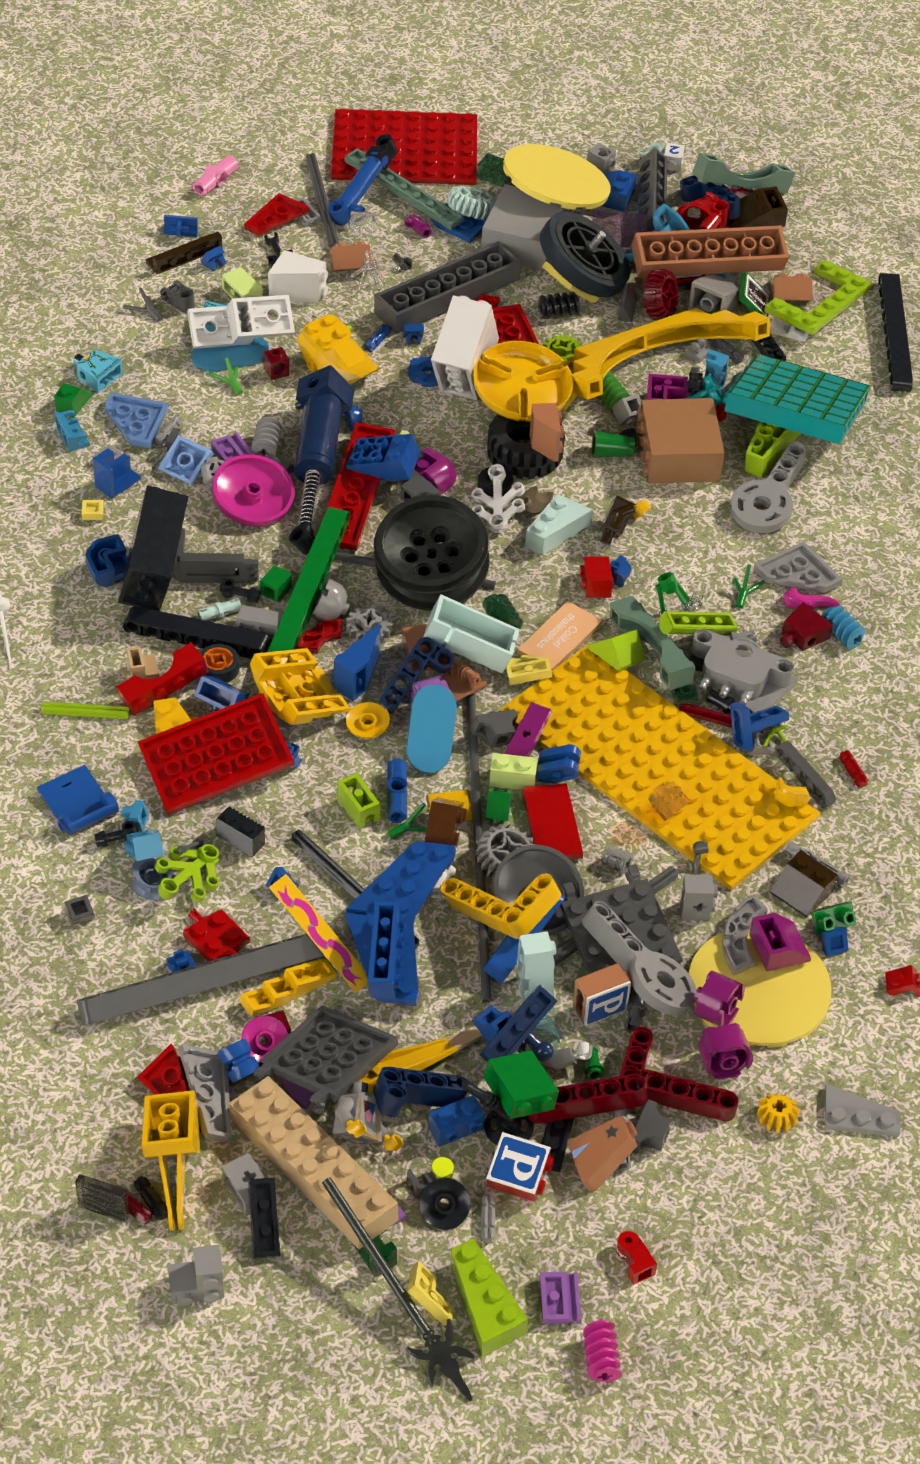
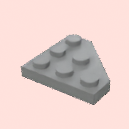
M804 541L754 564V571L766 583L822 593L842 585L843 579Z

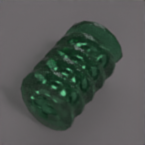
M492 594L484 599L482 606L488 616L519 630L521 629L523 620L518 612H516L515 607L512 606L506 594Z

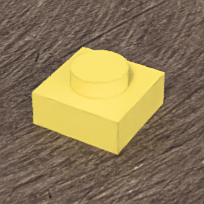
M83 500L82 520H103L104 500Z

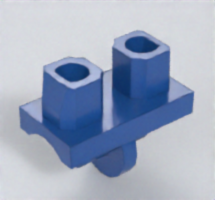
M164 215V234L176 235L177 237H197L198 217Z

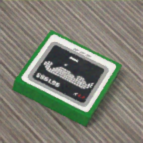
M747 272L741 274L738 299L751 312L756 311L768 317V313L764 311L765 306L770 301V295Z

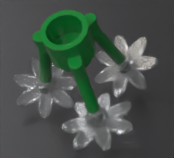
M666 572L658 577L659 584L655 585V588L658 592L661 611H659V614H654L655 618H653L658 625L661 615L664 611H667L665 610L663 592H666V594L676 593L682 603L679 606L680 609H683L681 612H695L697 608L702 606L700 601L703 599V595L697 597V594L693 593L692 596H688L672 572Z

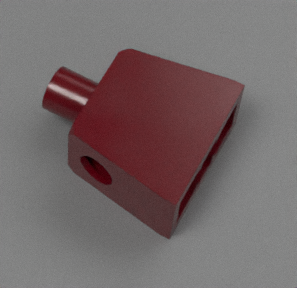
M803 602L785 619L782 628L783 636L780 637V643L784 648H789L795 644L804 651L830 639L833 624Z

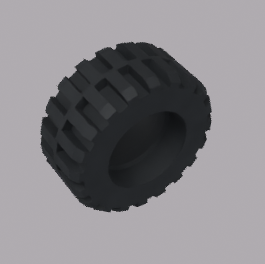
M497 414L489 424L487 455L493 465H502L512 475L517 476L518 479H523V477L534 479L535 476L540 478L545 476L546 472L550 474L560 465L563 459V452L559 453L558 461L554 462L532 449L531 444L516 442L517 440H530V422L511 420ZM564 431V438H560V441H562V444H563V451H564L565 431Z

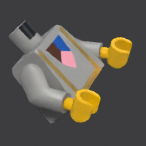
M354 1082L353 1094L341 1095L339 1097L338 1105L335 1109L336 1116L333 1134L358 1144L384 1142L383 1146L388 1151H398L404 1145L403 1140L398 1135L393 1134L390 1137V1132L382 1125L381 1112L378 1110L376 1100L368 1096V1083Z

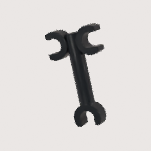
M274 232L273 238H268L267 235L264 236L265 243L271 246L275 255L267 257L271 268L280 257V252L282 251L278 244L279 236L276 232Z

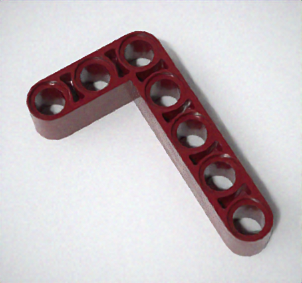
M642 1026L636 1027L632 1031L620 1076L630 1074L642 1075L646 1079L648 1099L657 1102L659 1105L727 1122L735 1118L739 1099L734 1092L646 1069L652 1048L653 1033L649 1028Z
M630 1074L557 1087L559 1093L554 1109L527 1115L532 1123L542 1124L640 1107L648 1100L646 1079L640 1074Z

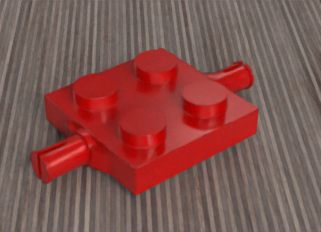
M196 909L188 913V916L195 923L183 930V936L208 962L237 954L241 948L250 943V937L222 909L206 917H203Z

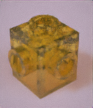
M674 781L668 785H665L664 782L652 790L655 794L648 799L652 808L659 813L664 821L690 803L684 796L682 789Z

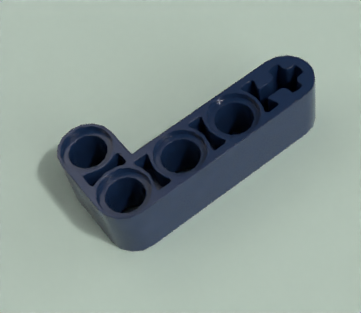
M695 175L680 181L681 199L684 202H692L702 197L705 198L706 192H710L729 204L727 219H737L740 217V198L724 184L722 186L712 182L704 184L699 182Z
M429 637L420 638L383 692L379 704L389 714L394 713L426 665L438 673H446L453 665V653ZM425 645L430 649V652L423 653L419 647ZM438 658H446L448 665H441ZM415 663L418 666V670H410L408 664ZM396 681H404L407 687L399 688L396 685ZM392 694L396 695L393 703L387 705L386 702L391 698Z
M383 1067L373 1087V1094L378 1110L383 1115L392 1118L399 1115L404 1103L444 1107L466 1098L468 1092L463 1090L461 1085L467 1079L458 1075Z

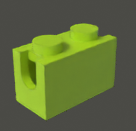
M358 773L337 781V799L359 829L364 828L365 824H368L371 820L374 823L380 821V803Z

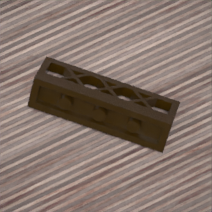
M219 232L206 235L147 258L146 263L158 275L199 259L206 252L218 246L222 247V235Z

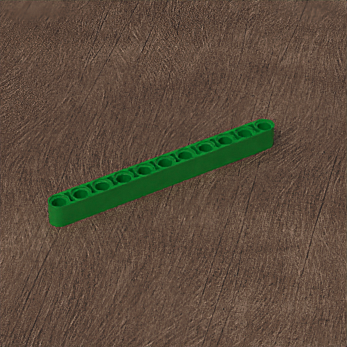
M328 507L268 652L297 649L299 639L304 634L348 526L349 511Z

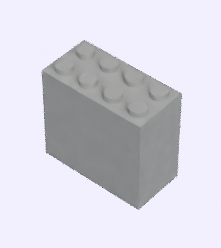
M504 184L482 228L481 249L499 241L521 261V266L546 271L542 266L545 261H549L540 244V232L553 215L559 212H570L571 209L561 208V204L544 203L524 193L516 186Z

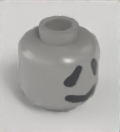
M210 457L206 459V463L201 465V473L205 485L212 488L214 475L217 469L225 462L224 460H218V457Z

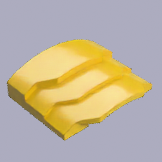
M308 648L254 654L250 666L260 694H264L270 709L283 721L292 725L311 723L313 718L329 717L331 714L349 712L351 709L341 694L337 693L324 670L317 666L318 662Z

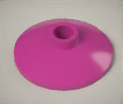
M260 1016L246 1024L241 1034V1040L247 1039L252 1050L250 1056L255 1057L259 1064V1061L288 1036V1032L285 1026L276 1018ZM261 1036L266 1039V1044L264 1046L259 1044V1038Z

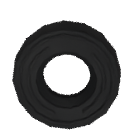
M487 467L478 475V488H481L486 495L493 497V485L488 483L490 480L488 474L490 467ZM504 468L506 477L502 484V496L514 484V477L506 468Z

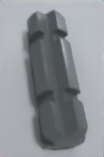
M714 339L712 345L715 348H719V351L728 355L736 364L743 362L744 355L727 341L725 342L724 339Z

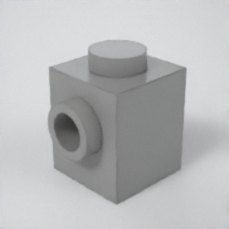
M638 394L622 398L611 407L618 425L627 423L629 426L638 422L637 409L641 408V399Z

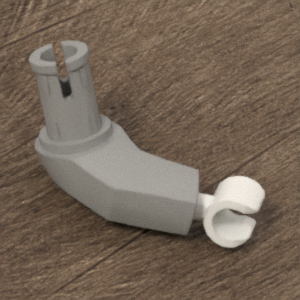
M525 1040L517 1049L519 1053L530 1050L534 1053V1048ZM580 1042L576 1052L572 1047L558 1050L553 1047V1056L547 1061H541V1065L555 1070L575 1065L578 1062L577 1058L589 1060L592 1056L593 1047L589 1046L588 1042Z

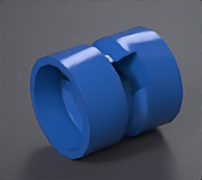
M246 1038L217 1052L222 1063L228 1065L226 1072L232 1083L253 1074L260 1067L256 1058L250 1056L252 1050Z

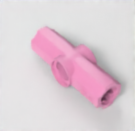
M228 155L215 166L208 165L204 175L193 183V189L196 194L203 196L215 186L221 187V184L227 181L228 176L238 168V162L235 157Z

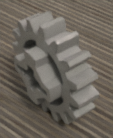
M363 605L362 610L356 607L355 613L350 612L349 618H346V632L350 633V639L356 638V642L367 631L372 630L377 625L381 626V643L384 642V637L389 638L390 632H392V617H389L388 611L382 612V607L375 609L374 605L370 608Z

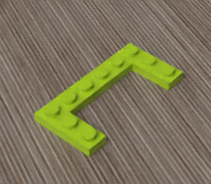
M824 259L815 266L814 274L841 286L837 291L809 313L778 298L770 301L765 306L764 312L814 335L871 288L872 282Z

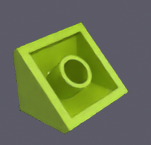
M637 629L588 644L587 647L618 671L638 665L646 659Z

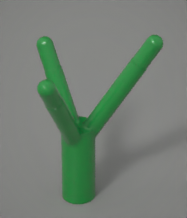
M750 564L747 565L742 588L737 578H733L739 592L735 607L742 609L744 608L747 595L766 583L762 580L746 589L751 570Z
M422 803L407 821L388 831L389 837L394 839L406 831L426 832L427 827L410 826L411 822L424 809L426 804Z

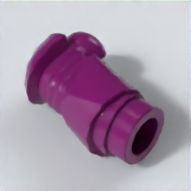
M410 215L404 220V225L407 228L412 227L413 231L423 238H428L431 235L430 225L421 221L419 216Z

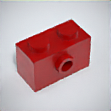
M584 556L583 565L579 567V576L581 577V589H585L586 598H611L613 579L609 556Z

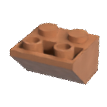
M364 241L353 242L351 246H346V243H336L328 251L332 272L370 269L372 267L370 244H365Z
M777 274V276L769 280L771 301L774 298L782 299L785 302L812 301L813 277H807V274H796L793 277H788V274Z
M557 403L532 404L530 422L531 447L552 461H558L559 453L563 452V444L560 438H564V426L560 425L562 423L561 411L557 410Z

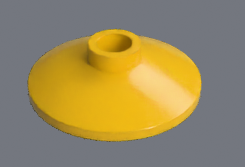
M373 702L360 703L354 706L346 716L348 730L360 738L378 737L390 725L388 711L380 704Z

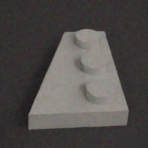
M826 1083L825 1129L900 1136V1111Z

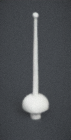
M0 594V623L9 661V669H12L13 665L11 663L4 614L10 609V601Z

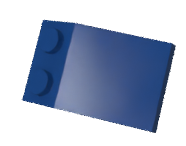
M621 170L603 173L610 183L611 190L607 201L602 207L625 212L635 192L637 174Z

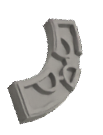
M755 894L747 897L735 907L724 928L723 953L726 963L734 976L754 967L755 964L748 949L747 935L751 928L752 918L766 915L768 911Z

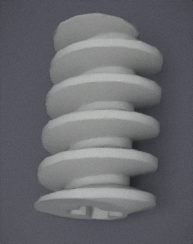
M263 417L258 420L251 446V451L254 455L264 456L269 459L274 456L276 457L282 429L281 423L276 418Z

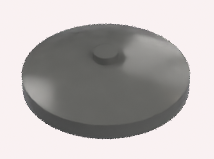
M527 845L513 850L500 862L493 875L491 892L492 896L512 904L537 876L545 873L552 876L560 891L564 889L563 884L572 882L576 898L584 896V886L576 866L563 853L548 846ZM560 906L541 932L548 931L549 936H552L568 928Z

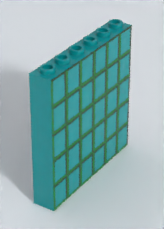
M757 354L754 359L750 360L749 365H746L744 372L740 373L739 379L736 378L729 392H726L723 403L726 404V412L841 444L866 403L870 385Z

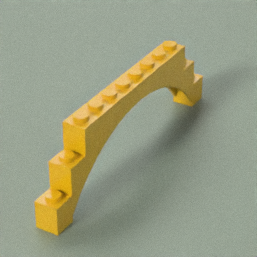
M693 308L574 348L572 392L586 400L602 395L603 378L614 366L635 354L655 347L698 340L699 338L750 339L757 341L769 337L770 318L756 311L739 316L727 310L708 314L700 309Z

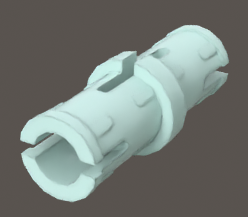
M238 598L222 603L216 602L213 606L197 610V616L205 621L216 618L222 619L228 614L239 612L242 606Z

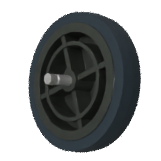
M559 212L553 215L542 228L540 244L546 258L565 280L581 291L596 297L608 298L616 295L629 280L630 265L622 248L608 232L590 219L572 212Z

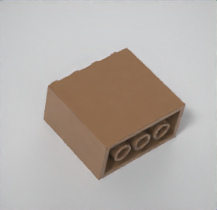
M713 398L641 400V408L637 409L639 423L635 425L636 435L640 436L638 437V449H642L640 451V461L644 463L643 476L647 477L648 484L720 482L725 453Z

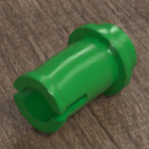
M596 1047L592 1048L591 1058L585 1060V1075L592 1080L600 1078L604 1071L603 1066L600 1064Z

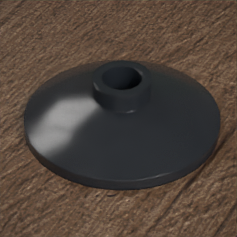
M438 1178L431 1181L423 1189L419 1200L420 1212L424 1220L432 1227L441 1230L453 1229L467 1218L470 1211V1197L466 1188L457 1180ZM441 1199L448 1201L447 1208L442 1209L439 1206Z

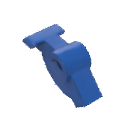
M622 555L610 563L614 583L619 587L624 586L625 579L630 576L632 570L631 565L626 561L627 558Z

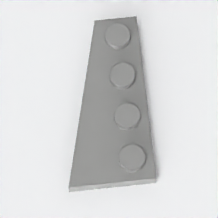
M182 1044L178 1050L190 1091L195 1090L198 1118L205 1139L228 1143L231 1139L229 1078L226 1072L228 1065L222 1063L216 1051Z

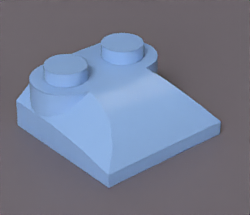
M178 435L159 465L158 470L193 485L201 474V465L206 463V459L212 457L214 453L212 450Z

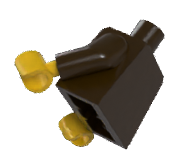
M616 496L611 501L600 527V530L604 532L600 542L612 546L615 537L619 538L622 535L630 516L632 515L635 520L640 518L651 508L649 502L641 500L635 504Z

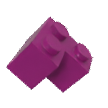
M649 374L646 400L687 398L688 377Z

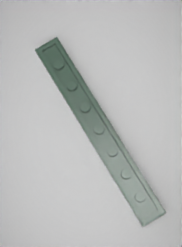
M357 148L345 156V162L359 170L367 159L366 153ZM389 168L386 171L381 170L374 180L449 230L463 222L464 217L453 211Z

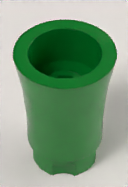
M594 430L591 446L592 458L633 457L635 437Z

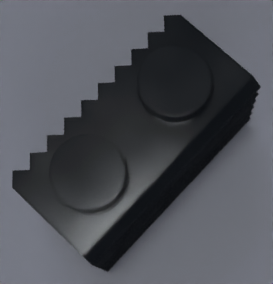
M231 806L227 807L217 817L216 836L253 857L265 845V827L257 824V821L250 820V817H246V815L232 809Z

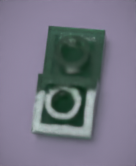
M688 684L670 690L676 704L698 703L699 701L695 684Z

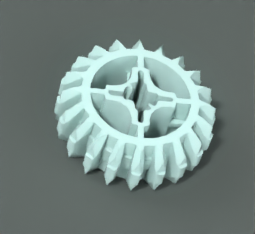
M458 185L452 187L447 203L453 211L463 214V216L487 219L496 202V198L482 189Z

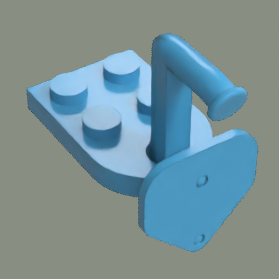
M665 203L657 208L653 214L655 230L652 232L689 230L683 218ZM662 215H664V220L666 223H664L663 220L660 218ZM631 248L625 255L628 262L632 264L634 263V257Z

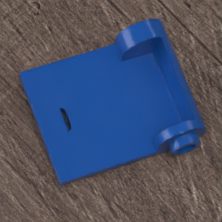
M85 765L37 787V791L58 820L57 823L62 833L67 832L68 835H72L119 812V807L113 794L109 791L103 792Z

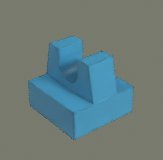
M135 800L133 806H124L121 811V816L126 817L124 822L132 821L137 825L139 832L144 831L149 818L144 801Z

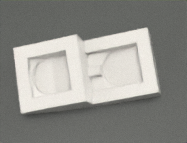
M774 316L770 321V332L802 342H805L809 333Z

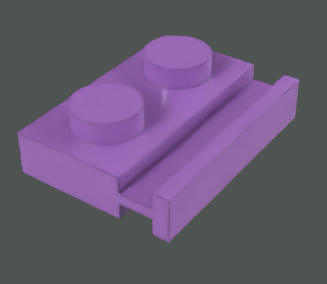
M237 432L233 436L227 435L211 441V448L220 460L227 461L239 455H254Z
M540 1272L542 1325L569 1324V1322L581 1324L578 1272L573 1274H566V1272Z

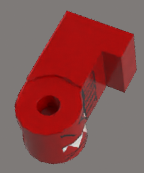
M632 1231L622 1232L618 1236L616 1252L629 1265L628 1278L631 1283L635 1285L656 1275L657 1263L640 1237Z

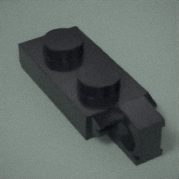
M700 367L691 368L687 387L688 393H697V390L701 389L703 373H700Z

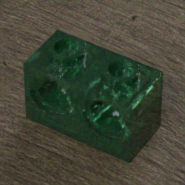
M487 153L477 164L478 179L501 187L504 184L513 185L511 177L506 176L503 170V158Z

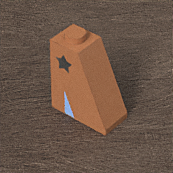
M621 1115L567 1141L582 1184L590 1192L596 1191L637 1147L634 1136H637V1131L631 1121L627 1122Z

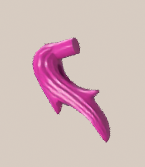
M795 587L787 590L783 595L784 604L792 609H796L803 602L812 609L840 606V603L831 597L803 595L798 593Z

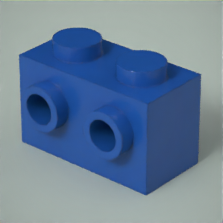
M472 1095L429 1112L428 1128L440 1147L483 1130L485 1113L476 1097Z

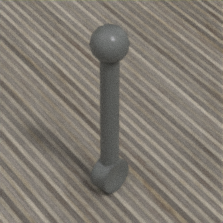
M197 839L194 843L186 846L179 845L177 851L186 853L188 849L202 847L204 842L202 839Z

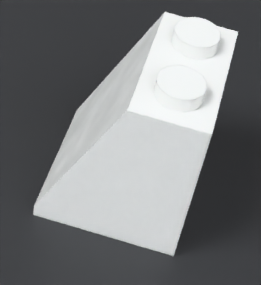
M284 250L268 272L269 296L289 295L290 302H319L322 296L325 297L328 292V286H326L328 277L326 262Z

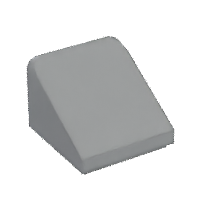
M760 732L752 733L753 749L747 751L748 755L774 754L771 741L767 747H763L768 735Z

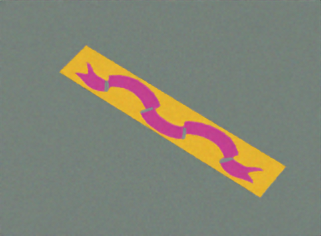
M287 874L269 887L270 890L352 990L357 993L367 985L368 980L363 967Z

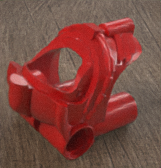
M706 192L705 198L702 197V199L684 203L676 212L683 218L689 230L726 228L729 204L719 199L715 194ZM689 208L701 209L700 218L688 217Z

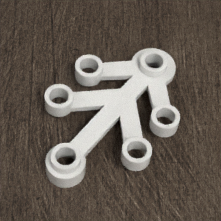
M495 464L488 470L490 479L493 481V498L486 495L481 488H476L471 493L475 502H483L494 510V514L492 515L485 511L480 504L473 506L472 510L480 518L488 522V528L491 532L501 533L507 529L508 520L516 512L524 511L525 504L522 499L518 498L513 500L512 506L503 514L502 509L515 496L523 495L525 488L521 482H516L502 497V481L505 479L506 473L502 465Z

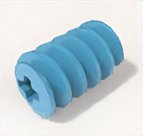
M843 606L830 607L821 615L833 624L831 633L848 650H852L860 644L866 633V628L860 627L861 624L858 621L855 622V618L850 616L848 611H844Z

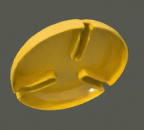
M508 341L496 344L482 353V359L478 358L474 366L473 381L478 396L492 411L511 420L531 422L532 404L557 403L558 411L566 405L573 389V376L568 365L562 366L564 360L552 350L532 342Z

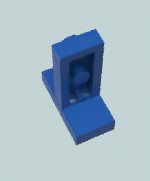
M739 702L730 704L734 744L744 751L753 749L752 733L761 732L762 729L770 726H779L782 722L789 720V712L777 705L750 714V709Z

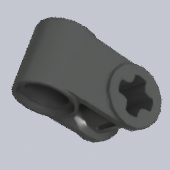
M176 280L171 286L163 287L160 290L162 299L179 311L187 313L188 309L195 308L193 290L183 285L180 281Z

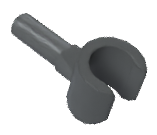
M398 253L394 254V257L401 263L402 270H406V265L412 268L413 261L411 258H402Z
M697 841L693 844L695 860L692 873L698 874L701 854L708 853V843L705 841Z

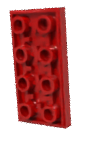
M567 783L522 787V795L533 844L554 848L570 860L583 859L584 853Z

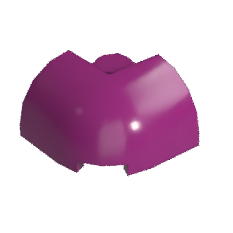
M432 448L422 450V457L417 460L414 470L426 480H429L440 491V495H442L456 482L457 473L455 466L447 457Z

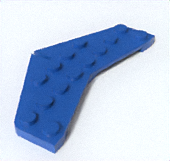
M429 842L412 843L346 908L345 917L367 980L375 902L399 901L401 914H405V928H401L400 932L404 936V946L399 948V954H402V968L397 970V974H400L401 979L400 989H396L395 998H375L378 1001L417 1006L419 985L414 921L445 869H449L454 861L456 853L454 845Z

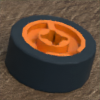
M213 644L205 647L200 652L205 658L209 671L203 676H213L226 683L237 677L239 673V655L235 649L224 644Z

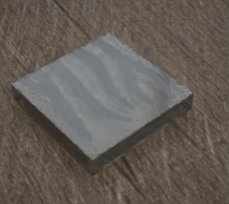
M78 1175L75 1185L79 1208L124 1223L127 1222L130 1215L126 1189L84 1175Z

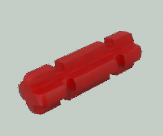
M849 750L842 751L839 759L842 764H846L844 767L851 778L855 779L854 782L857 787L867 786L869 779L863 773L856 759L853 758L852 753Z

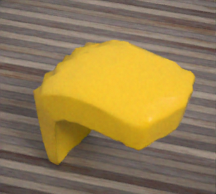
M782 777L777 779L776 795L779 802L787 806H806L810 800L806 787L788 786L784 783Z

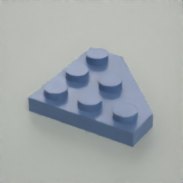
M112 392L105 403V412L130 445L148 449L151 448L154 438L169 410L168 403Z

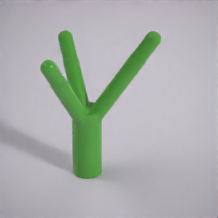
M225 358L230 376L229 379L208 372V375L229 383L235 395L243 393L237 382L239 367H235L233 374L229 358Z

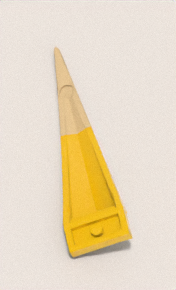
M476 1027L435 1041L392 1050L359 1082L368 1083V1093L373 1092V1087L383 1067L421 1071L480 1040L483 1036Z

